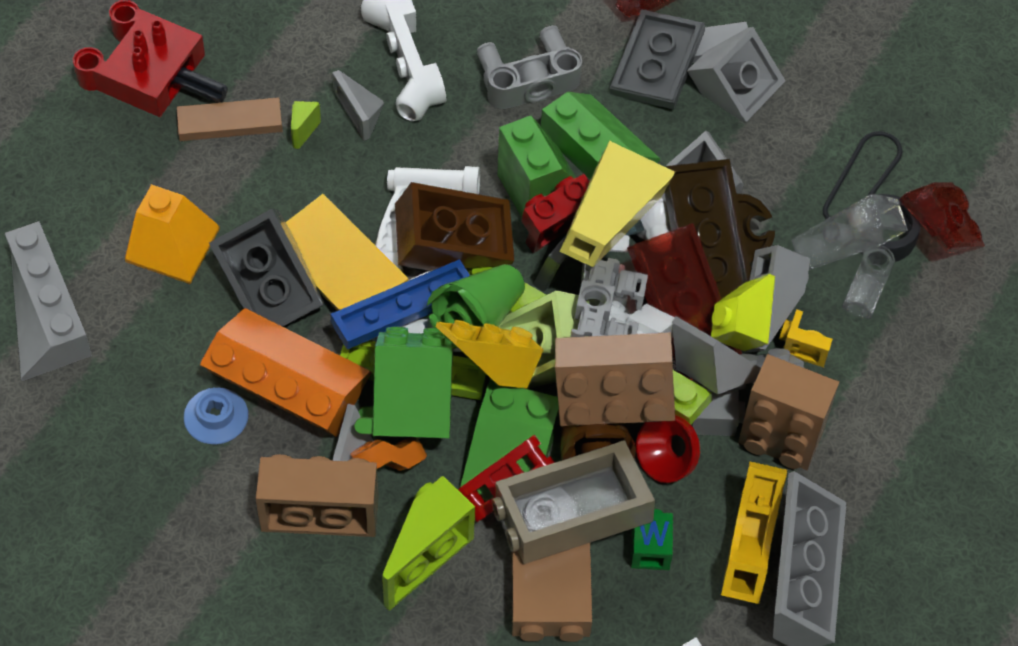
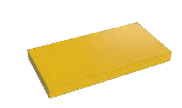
M324 194L320 195L286 222L297 242L319 293L337 311L409 281L408 277Z

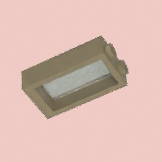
M625 441L496 481V498L491 499L492 508L497 520H504L506 524L505 535L512 552L518 551L523 564L653 522L655 499Z

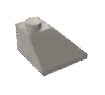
M749 27L710 48L687 70L702 96L742 122H747L785 82L784 77L754 27Z

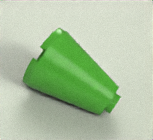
M504 264L438 287L428 298L427 304L428 306L432 303L433 313L429 315L432 327L436 328L437 322L454 323L455 320L467 322L472 326L483 327L487 323L499 327L524 293L525 283L523 277L517 269Z

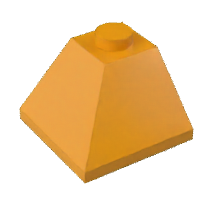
M151 184L136 211L125 262L191 284L210 248L209 243L215 239L220 226L184 195Z

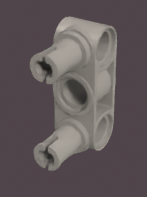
M557 26L545 27L540 32V39L547 53L528 56L511 63L503 64L496 46L492 42L484 43L478 47L477 56L485 71L483 75L484 84L488 90V101L492 106L499 109H508L529 102L535 103L546 100L551 96L572 91L580 85L582 56L576 50L566 47Z

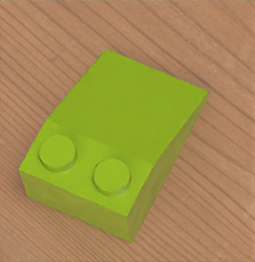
M444 476L434 483H426L416 493L382 574L384 606L388 611L474 539L475 506Z

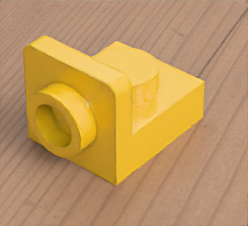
M796 309L793 320H785L779 340L785 342L784 349L789 350L790 354L802 361L824 368L833 339L825 337L820 332L814 330L800 329L799 325L803 311Z

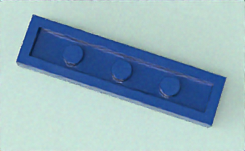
M459 259L331 313L330 322L348 350L378 337L379 332H386L387 327H401L432 314V303L427 306L428 298L432 292L444 284L468 277L470 274Z

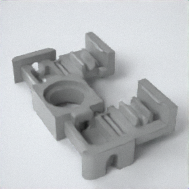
M608 258L607 261L600 260L594 267L586 264L585 271L590 272L588 281L582 280L575 319H579V325L577 330L571 329L570 337L627 335L628 329L632 330L631 334H637L639 323L629 321L628 324L615 322L616 318H611V321H609L614 294L618 297L621 295V298H623V295H630V300H636V310L642 309L648 275L621 270L618 273L620 262L612 258ZM637 283H641L640 290L635 292ZM598 299L604 305L593 306L588 304L586 300Z

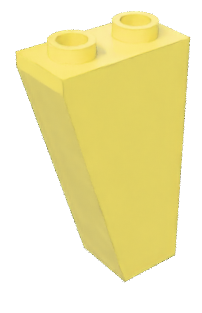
M609 141L596 166L559 252L594 267L661 199L675 171Z

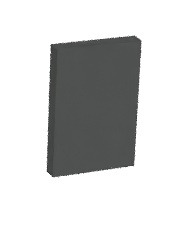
M641 9L611 83L610 94L675 110L688 76L687 70L692 66L704 35L705 23Z

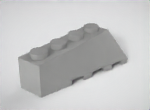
M38 221L6 232L5 236L11 252L21 380L33 378L92 356L86 333L40 222Z

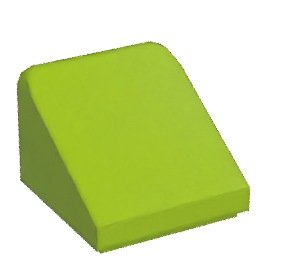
M294 101L291 120L292 145L294 148L300 149L320 124L319 102Z

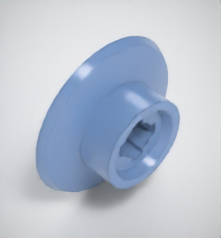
M209 388L199 392L188 402L184 411V424L187 431L196 440L206 444H222L233 440L244 430L248 421V408L245 401L236 392L226 388ZM215 408L221 410L220 415L215 416L210 414V410Z

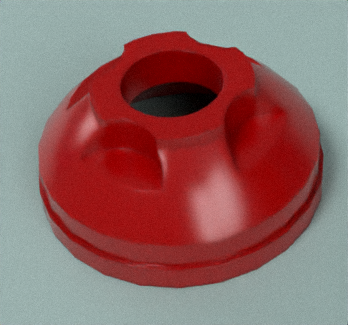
M675 415V421L645 422L637 435L636 452L641 467L650 477L659 482L671 483L680 481L693 472L700 457V443L691 424ZM675 435L682 437L685 442L686 450L682 456L676 455L672 450L671 441Z

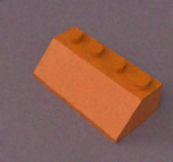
M246 308L216 333L200 363L210 373L335 437L340 433L347 405H355L372 373L370 370Z

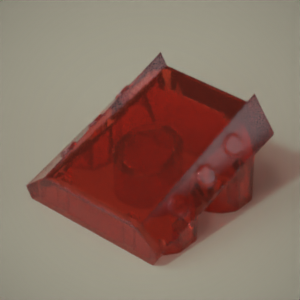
M934 182L907 192L899 199L946 253L970 252L985 247L979 226L967 211L969 209L968 199L963 190L955 186L953 182Z

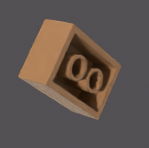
M671 332L555 338V371L560 426L675 421Z
M767 354L751 390L738 443L744 445L753 454H766L779 459L788 468H802L808 471L823 435L839 381Z
M281 454L273 455L272 457H260L256 504L261 532L376 536L379 499L377 463L360 458L348 461H334L321 456L310 459H293L290 456Z

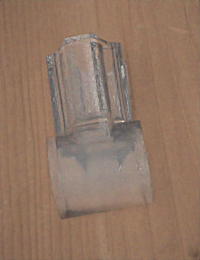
M873 245L863 253L858 270L842 305V308L848 314L860 319L872 318L895 261L893 253L885 246ZM870 265H877L882 270L873 269Z

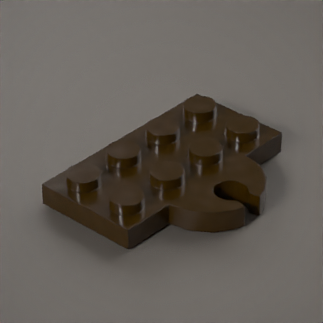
M730 159L665 166L675 171L664 193L685 305L697 308L713 306L742 284L750 281V263L753 262L755 250L771 247L775 238V231L772 230L763 232L760 236L755 235L750 229L751 219H756L762 222L772 218V215L767 207L757 198L749 194L736 193Z

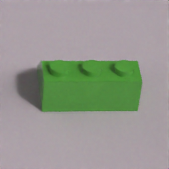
M566 92L542 109V129L559 147L562 154L590 180L609 141L656 163L660 161V158L590 94Z

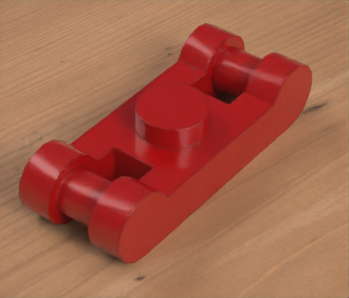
M536 435L521 443L458 489L475 506V521L477 523L493 512L491 499L496 498V481L524 473V470L517 461L527 455L534 465V468L531 470L555 463L551 456L547 458L539 447L541 442ZM484 485L487 486L493 495L486 502L477 491Z

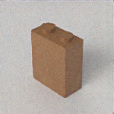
M590 543L523 564L518 551L512 552V636H520L525 641H539L544 636H560L561 640L568 642L579 641L583 637H590L592 627Z

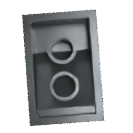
M270 209L209 243L243 308L284 327L324 305L297 242L279 210Z

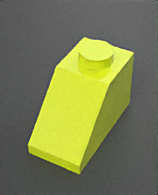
M768 274L747 281L714 305L711 337L742 351L767 345L769 343L775 276Z

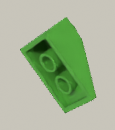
M489 380L479 411L460 487L533 435H536L541 442L539 447L548 458L560 419L558 397L524 388L499 386L494 381ZM527 455L517 461L524 472L534 468ZM486 485L477 490L485 502L493 497Z

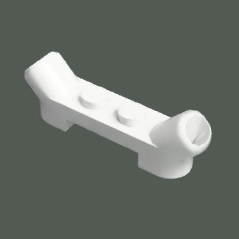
M363 0L361 5L363 21L389 31L386 33L387 43L390 52H397L399 57L396 58L400 78L406 77L408 81L396 99L397 111L406 120L420 121L430 106L446 102V92L437 64L422 65L410 34L416 32V10L412 0Z

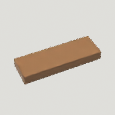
M279 98L177 106L180 141L283 132Z

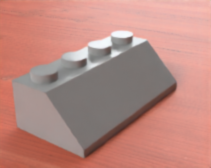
M795 471L788 475L773 638L787 646H824L835 643L846 502Z

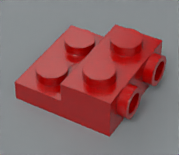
M585 174L577 178L569 176L554 187V192L547 196H543V194L536 195L525 204L526 208L523 211L521 221L529 232L525 243L532 253L539 251L568 233L590 182Z

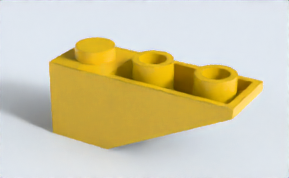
M455 320L454 323L437 322L435 326L499 386L528 388L544 351L532 339L533 335L520 327H512L511 330H507L487 323L480 327L472 326L461 320Z

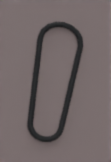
M873 131L866 134L860 140L823 207V216L832 225L847 226L853 222L855 212L846 221H836L829 216L828 208L863 145L869 138L884 136L891 139L897 146L898 153L864 200L876 193L900 161L903 154L902 145L898 138L891 133Z

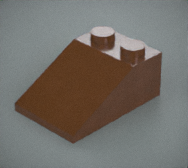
M411 182L396 201L398 265L433 271L459 259L465 268L513 264L514 249L509 200Z

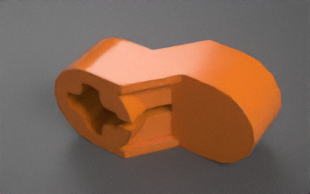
M409 437L395 445L381 441V439L369 441L355 449L350 456L352 459L360 458L377 463V469L386 465L401 471L420 463L427 457V454L419 437Z

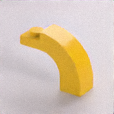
M749 462L721 592L722 596L756 604L760 603L768 570L774 528L787 477V469Z

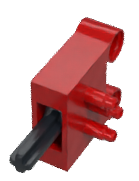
M120 0L110 7L109 16L113 35L120 43L107 61H104L101 51L93 47L82 48L73 57L77 82L81 88L88 91L98 90L157 117L162 116L181 88L216 103L223 102L228 91L226 85L194 72L205 56L202 35L141 10L136 3L130 0Z

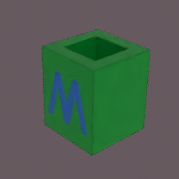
M654 509L653 522L632 529L631 568L670 570L673 556V513H664L659 509Z

